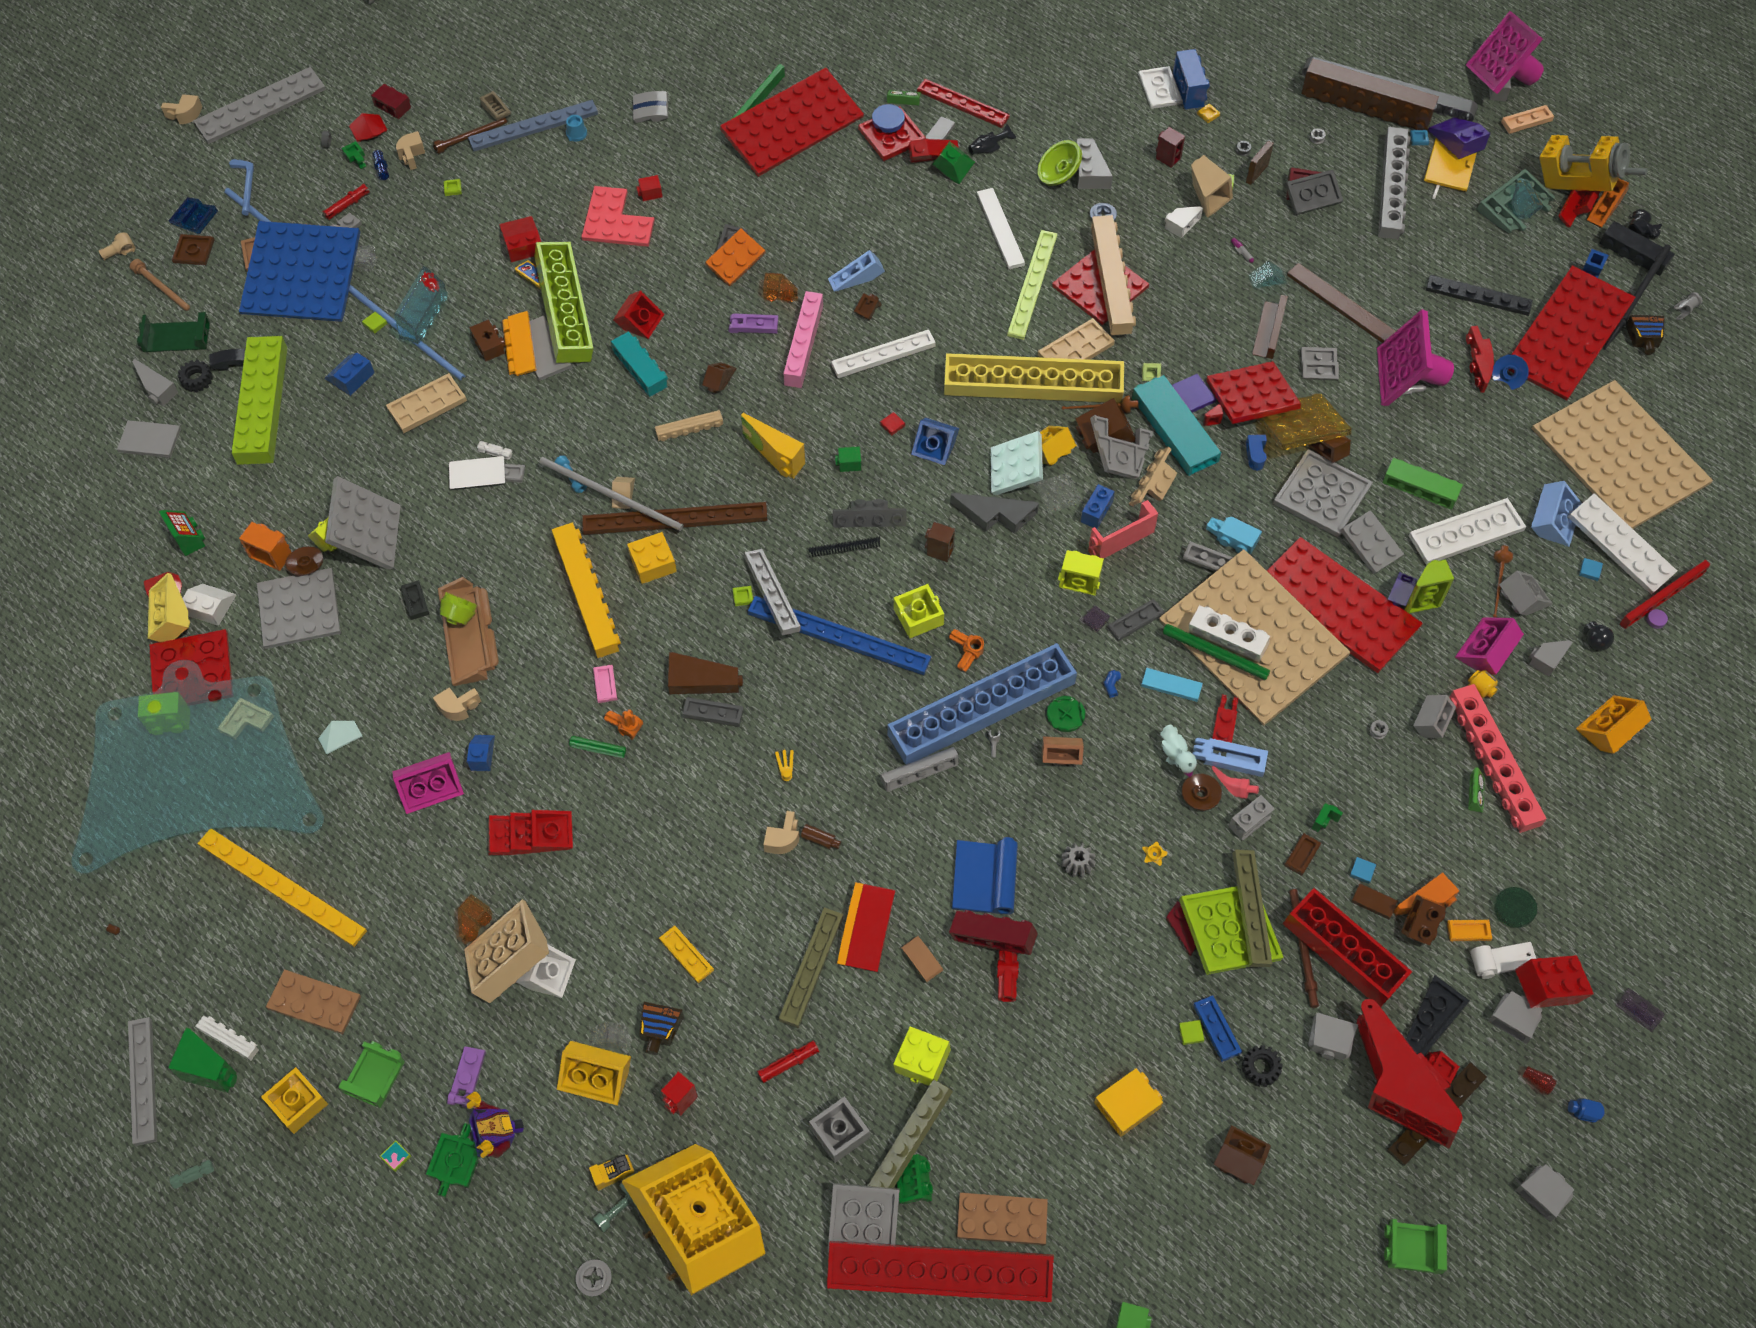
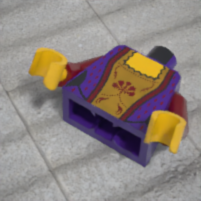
M473 1092L466 1096L470 1100L466 1105L468 1109L474 1108L469 1118L477 1156L482 1158L486 1156L499 1158L510 1148L515 1138V1133L523 1132V1121L521 1119L511 1121L508 1110L500 1109L482 1101L480 1095L477 1092Z

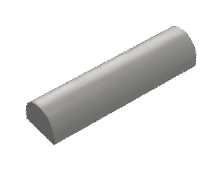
M1191 541L1183 556V560L1214 572L1233 558Z
M954 747L927 756L880 774L881 782L887 792L958 766V753Z

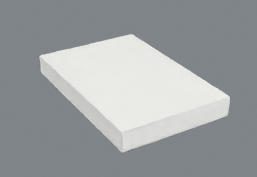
M1170 66L1138 71L1151 109L1182 104L1183 100Z

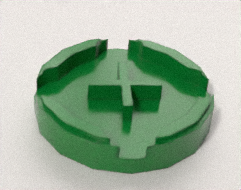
M1071 696L1057 697L1047 707V719L1049 724L1058 731H1075L1082 726L1085 720V709L1080 701L1078 702Z

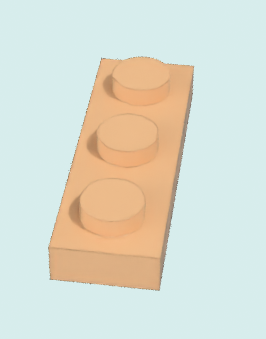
M1547 105L1503 117L1501 123L1510 134L1551 122L1554 115Z

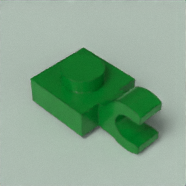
M356 141L341 148L343 154L350 162L355 160L360 169L367 167L363 158L365 156L364 151Z

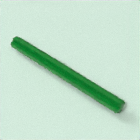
M1166 624L1163 629V634L1263 680H1266L1270 674L1269 669L1170 624Z

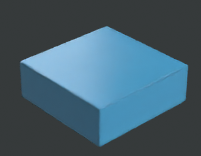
M1427 130L1410 131L1412 145H1429Z
M1584 558L1579 576L1598 581L1603 563Z
M1357 857L1350 877L1369 884L1376 864Z

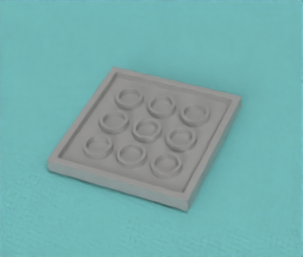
M1308 449L1274 499L1273 504L1339 538L1341 535L1340 530L1348 524L1373 482L1335 462L1332 463L1325 457Z
M337 476L333 480L325 543L385 569L394 568L401 505Z
M332 568L318 570L308 575H293L257 583L263 646L265 649L341 634Z

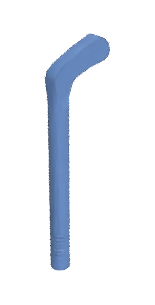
M233 159L229 162L231 168L246 169L242 214L246 216L249 214L254 166L251 162Z

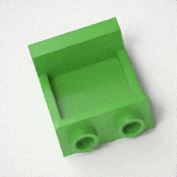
M373 1041L370 1044L363 1042L362 1047L364 1050L348 1080H342L338 1088L346 1095L381 1108L405 1061L401 1057L402 1054L396 1050H384L382 1045Z
M1391 1219L1388 1225H1385L1384 1236L1388 1238V1247H1385L1384 1260L1388 1261V1268L1443 1274L1447 1271V1225L1437 1224L1435 1227L1399 1223L1397 1219Z

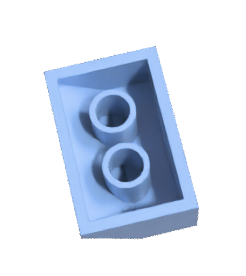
M1565 481L1544 484L1531 528L1539 537L1569 547L1576 524L1568 516L1582 502Z

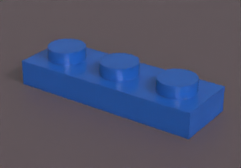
M1212 995L1195 1002L1193 1006L1221 1061L1223 1062L1240 1055L1242 1050L1214 996Z

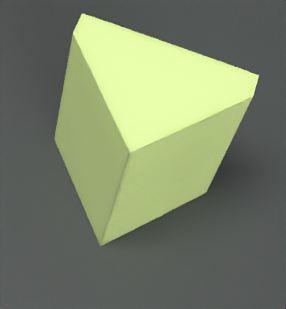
M1143 363L1142 381H1150L1155 377L1161 376V363Z

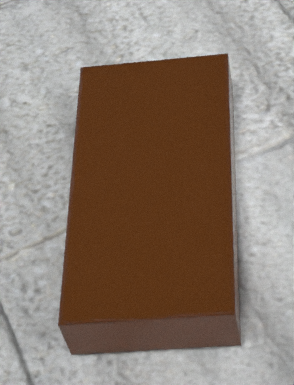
M1303 833L1284 866L1302 876L1319 849L1321 842Z
M1359 884L1351 902L1390 920L1398 901L1363 884Z

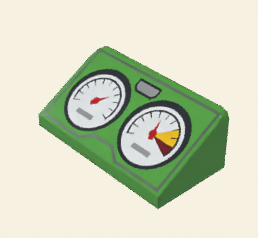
M889 90L887 103L919 105L921 92Z
M1477 767L1474 768L1470 775L1468 809L1470 811L1483 812L1485 777Z

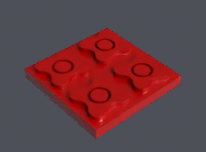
M226 629L149 644L153 695L179 692L188 706L234 697L228 632Z

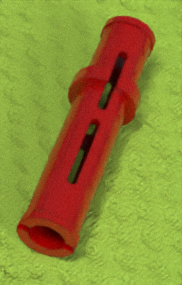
M362 184L354 191H349L345 197L326 210H323L324 216L331 220V218L353 203H358L359 199L370 193L366 185Z
M814 1040L799 1049H793L787 1056L758 1070V1075L762 1082L766 1083L791 1067L803 1064L804 1060L820 1051Z

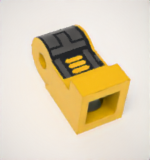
M621 1155L612 1161L589 1167L598 1191L634 1173V1168L628 1155Z

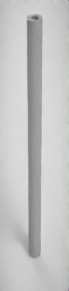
M540 458L539 463L676 530L681 531L683 529V524L549 459Z

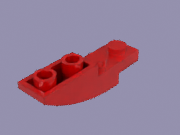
M1471 326L1466 335V343L1471 346V356L1473 358L1469 369L1471 373H1474L1475 386L1479 387L1481 393H1484L1493 372V348L1490 338L1483 339L1478 326Z

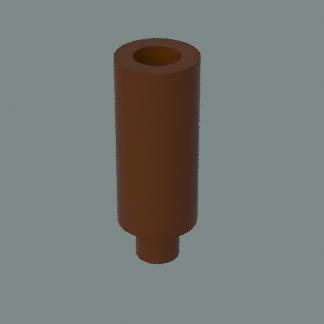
M805 824L802 830L801 837L828 849L832 847L840 848L841 841L836 840L835 835Z

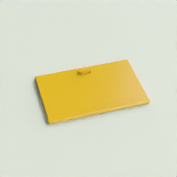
M1435 138L1424 181L1466 192L1477 152L1458 159L1444 144Z

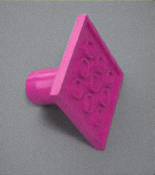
M1509 11L1467 62L1466 66L1496 94L1501 91L1512 76L1526 85H1532L1540 79L1544 71L1542 63L1531 55L1543 38L1513 12Z
M1421 309L1377 347L1381 405L1389 406L1419 380L1444 386L1453 376V362L1431 353L1428 311Z

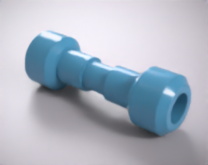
M559 456L555 459V463L573 471L570 467V461L566 456ZM569 478L572 483L571 487L576 493H582L586 490V485Z

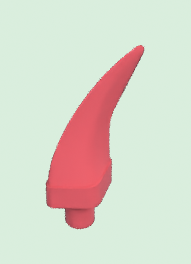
M1212 766L1214 773L1235 797L1247 799L1249 793L1258 794L1259 786L1250 785L1249 779L1230 778L1218 768Z

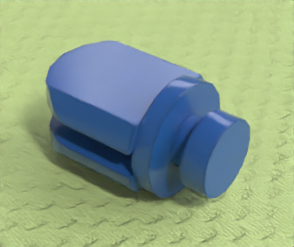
M1579 1098L1576 1101L1570 1100L1568 1104V1112L1573 1113L1580 1120L1592 1123L1602 1119L1605 1113L1604 1107L1600 1102L1585 1098Z

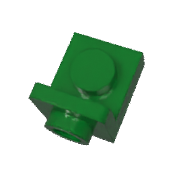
M1325 803L1311 829L1319 832L1321 827L1325 829L1330 819L1338 823L1343 812L1336 806Z

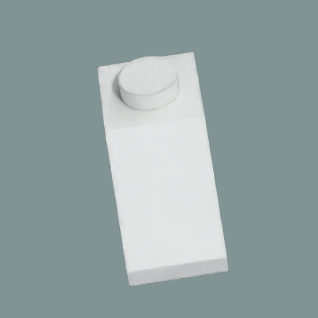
M1200 206L1176 208L1166 216L1165 229L1182 238L1201 219L1203 208Z

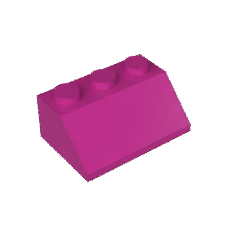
M1483 617L1455 658L1480 672L1486 670L1491 675H1496L1524 634L1514 618Z
M450 752L392 771L393 780L406 814L464 794Z

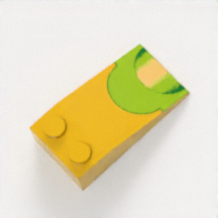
M742 413L743 435L782 476H789L794 479L805 465L804 444Z

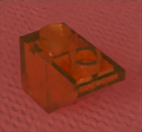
M765 273L763 284L764 299L769 301H798V288L783 274Z
M472 894L457 909L459 937L462 943L467 945L469 941L473 942L477 938L480 928L488 925L492 919L493 913L490 907Z

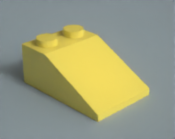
M170 573L162 577L149 590L148 639L158 642L177 639L190 625L188 609Z

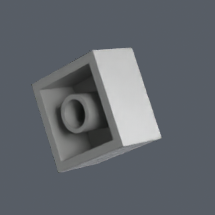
M845 1096L809 1121L811 1131L834 1163L870 1139L869 1129Z

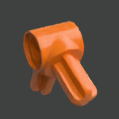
M954 629L950 633L949 638L962 645L965 653L957 668L966 672L974 659H978L983 654L984 641L980 636H967ZM978 644L980 648L972 649L971 645Z
M632 710L624 711L622 713L623 716L608 711L605 714L604 720L617 726L622 736L627 735L633 740L642 727L643 721L636 715H633Z

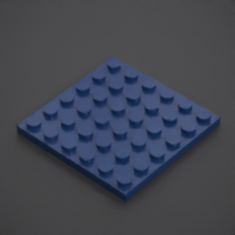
M259 221L239 313L244 315L342 322L360 237L359 228Z

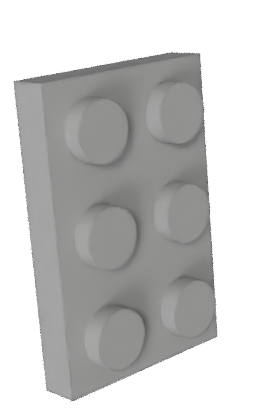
M1371 510L1340 530L1373 574L1404 555Z

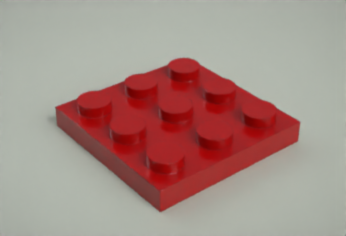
M903 109L905 123L898 131L882 132L881 129L874 127L872 119L858 125V130L883 161L909 150L910 141L926 139Z

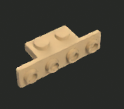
M1170 447L1163 450L1159 449L1155 453L1154 461L1147 467L1146 475L1141 478L1138 489L1131 495L1132 499L1129 503L1131 506L1142 502L1147 492L1158 501L1163 500L1177 475V472L1165 463L1171 451Z

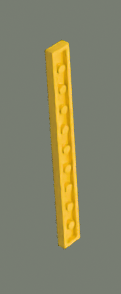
M210 828L197 843L201 848L351 946L355 947L367 932L364 927Z

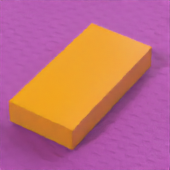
M1489 920L1447 921L1450 941L1492 940Z

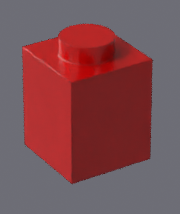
M658 175L638 179L637 193L638 196H642L643 201L663 198Z

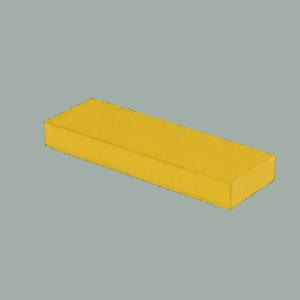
M675 925L659 937L662 944L697 983H700L714 971V968Z

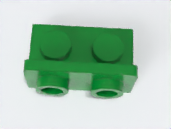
M919 1154L913 1155L897 1181V1187L900 1189V1204L921 1200L926 1202L932 1201L933 1186L929 1178L931 1167L926 1157Z

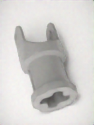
M1692 292L1688 295L1687 299L1677 303L1674 309H1679L1681 314L1676 319L1681 320L1693 311V308L1700 306L1703 302L1702 297L1698 293Z

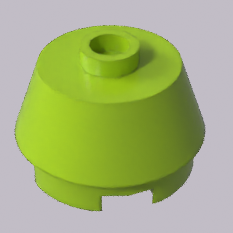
M446 592L443 599L441 598L440 615L447 617L446 621L457 625L458 622L466 625L476 614L477 605Z

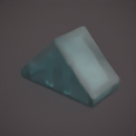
M1267 261L1249 274L1254 289L1287 284L1283 270L1270 261Z

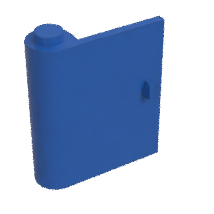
M1004 837L998 841L997 845L957 840L952 909L997 914L1014 913L1018 843L1013 838Z

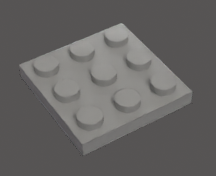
M833 1183L828 1253L830 1241L895 1245L900 1189Z

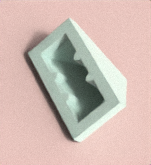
M331 721L319 737V741L326 754H329L362 737V734L355 721Z

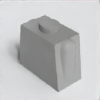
M1511 991L1510 994L1506 993L1502 996L1488 1022L1527 1044L1542 1019V1009L1531 1008L1527 997L1520 996Z
M1316 1012L1313 1017L1308 1042L1310 1051L1320 1053L1325 1059L1333 1060L1336 1058L1344 1061L1345 1058L1347 1059L1351 1055L1358 1024Z
M1545 1164L1544 1166H1537L1516 1191L1551 1222L1571 1201L1574 1189L1565 1182V1178L1560 1173L1554 1172Z

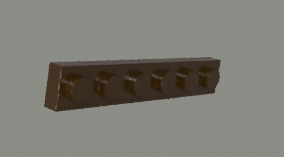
M1470 1062L1449 1084L1451 1087L1446 1090V1093L1459 1108L1487 1076ZM1407 1129L1387 1151L1399 1163L1405 1166L1429 1139Z

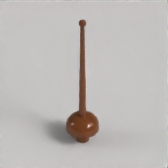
M1128 395L1118 405L1125 413H1130V408H1138V400L1130 401V395ZM1101 404L1071 407L1062 406V409L1064 410L1077 408H1095Z
M1506 545L1501 546V550L1494 552V559L1500 563L1494 618L1497 617L1501 589L1499 584L1502 583L1504 565L1510 563L1513 559V553L1508 551L1509 547Z

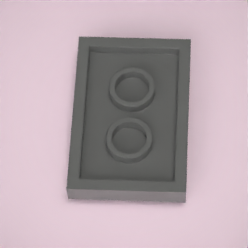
M1333 170L1285 183L1295 215L1343 202Z

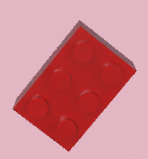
M1577 955L1530 959L1515 969L1531 1008L1577 1004L1594 994Z

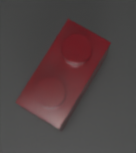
M383 84L371 95L375 107L398 120L411 109L409 97L386 84Z
M1168 127L1158 136L1156 159L1172 168L1182 157L1185 136Z

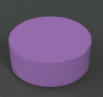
M1658 609L1650 611L1647 616V623L1657 629L1664 627L1668 621L1667 615Z

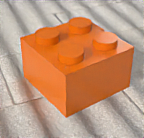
M251 522L239 538L243 547L246 548L245 551L249 558L278 571L283 568L287 557L291 553L285 536L277 530L275 532L270 530L264 524Z

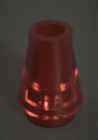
M1530 1066L1527 1067L1522 1076L1542 1094L1549 1095L1557 1083V1080L1553 1078L1554 1076L1533 1069Z

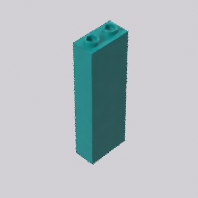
M1164 375L1158 378L1155 377L1145 384H1139L1133 389L1132 399L1134 401L1138 400L1139 409L1165 445L1171 448L1170 452L1188 476L1219 462L1220 450Z

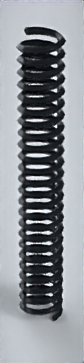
M880 536L879 538L876 537V539L873 537V539L867 538L864 540L847 541V543L841 542V544L833 543L832 545H818L815 548L809 547V553L811 552L812 557H814V551L816 557L817 555L822 556L823 551L825 556V551L827 555L828 551L831 555L830 549L832 554H834V549L837 554L836 548L838 553H840V547L842 553V547L844 552H846L845 546L847 552L848 546L850 551H854V546L856 551L857 546L858 550H860V546L863 550L862 544L864 549H866L865 544L867 549H869L868 543L870 548H872L871 541L873 548L875 547L874 541L876 547H878L877 541L880 547Z

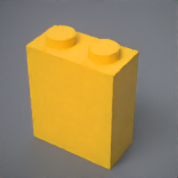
M1137 1068L1099 1094L1094 1101L1095 1105L1120 1137L1158 1111L1163 1104L1161 1094L1156 1089H1152L1148 1084L1147 1076L1143 1072L1140 1073Z

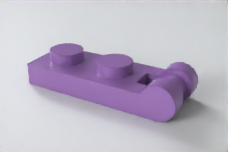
M731 314L729 332L777 334L778 315Z
M464 1047L454 1083L448 1095L447 1104H461L462 1107L467 1108L466 1104L470 1100L466 1096L475 1091L486 1054L485 1050ZM459 1090L466 1091L465 1095H458Z

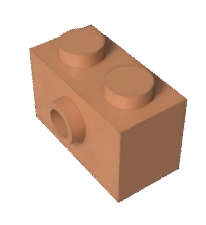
M1043 736V763L1082 765L1084 747L1082 738Z

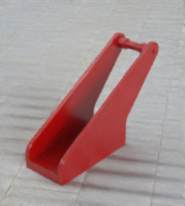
M1365 999L1361 1004L1362 1015L1357 1018L1356 1023L1358 1024V1030L1377 1081L1368 1108L1450 1149L1462 1123L1463 1117L1460 1109L1378 1003L1373 999Z

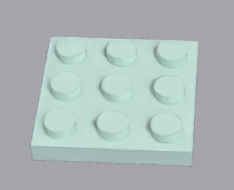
M1039 431L991 447V493L993 495H1000L1043 480L1042 434Z

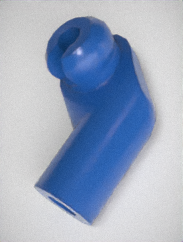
M1116 670L1108 672L1104 680V686L1109 698L1118 696L1115 683L1121 679V673Z

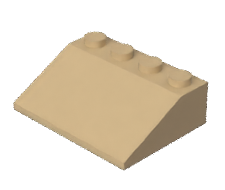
M523 899L464 949L471 993L491 1003L549 954L546 937L526 901Z

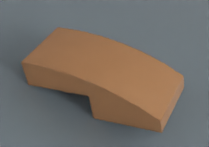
M919 936L901 947L926 982L943 971L941 965Z

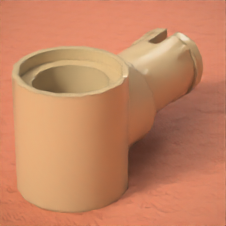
M119 233L115 236L114 242L110 246L99 250V253L105 261L116 254L127 255L131 251L134 252L135 246L127 233Z

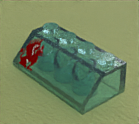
M425 266L422 267L395 313L399 339L417 344L426 336L428 327L433 324L436 313L440 312L441 304L443 301H446L448 296L445 283Z

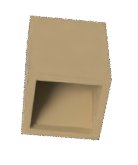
M1204 155L1193 162L1191 165L1193 186L1205 215L1209 217L1233 199L1232 179L1230 175Z

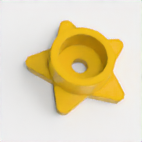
M1158 842L1149 847H1142L1146 853L1145 863L1155 862L1161 866L1162 858L1168 854L1167 851H1164L1159 846Z

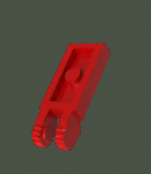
M1222 694L1220 707L1217 709L1212 739L1232 743L1237 717L1238 698L1234 697L1232 700L1231 710L1225 709L1227 695Z

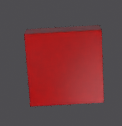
M893 412L881 420L880 425L892 436L905 427V422Z

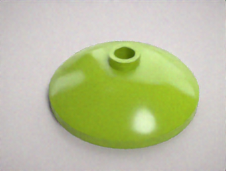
M1064 140L1051 146L1044 153L1038 165L1040 180L1050 186L1059 185L1069 180L1078 170L1082 160V151L1079 145L1074 141Z

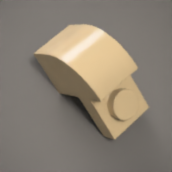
M182 94L179 104L162 103L161 109L165 118L170 120L177 119L179 124H187L199 116L203 106L198 96Z
M419 132L404 135L396 144L399 159L404 160L405 165H409L410 170L416 169L413 156L425 153Z
M450 687L433 697L440 712L446 718L454 721L467 719L469 717L467 710L475 709L481 702L475 688L459 698L456 697Z
M786 812L783 829L767 827L764 852L785 854L797 846L800 837L799 831H797L798 820L795 819V812Z

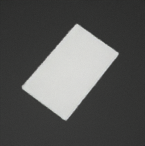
M504 456L449 462L450 489L505 483Z

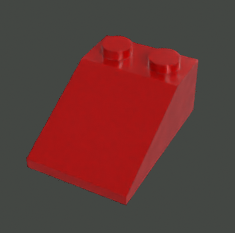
M532 216L499 224L511 262L534 257L536 242H541Z

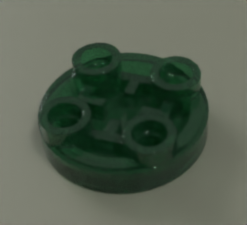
M1506 888L1495 899L1494 909L1498 920L1510 927H1526L1537 915V903L1534 897L1522 888Z

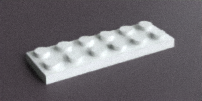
M1595 493L1568 516L1574 524L1651 595L1677 572L1668 561Z
M1506 498L1411 531L1409 538L1427 565L1433 560L1440 561L1525 530L1526 525L1509 499Z

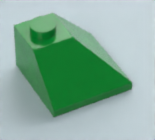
M949 141L933 165L955 183L960 184L975 161Z

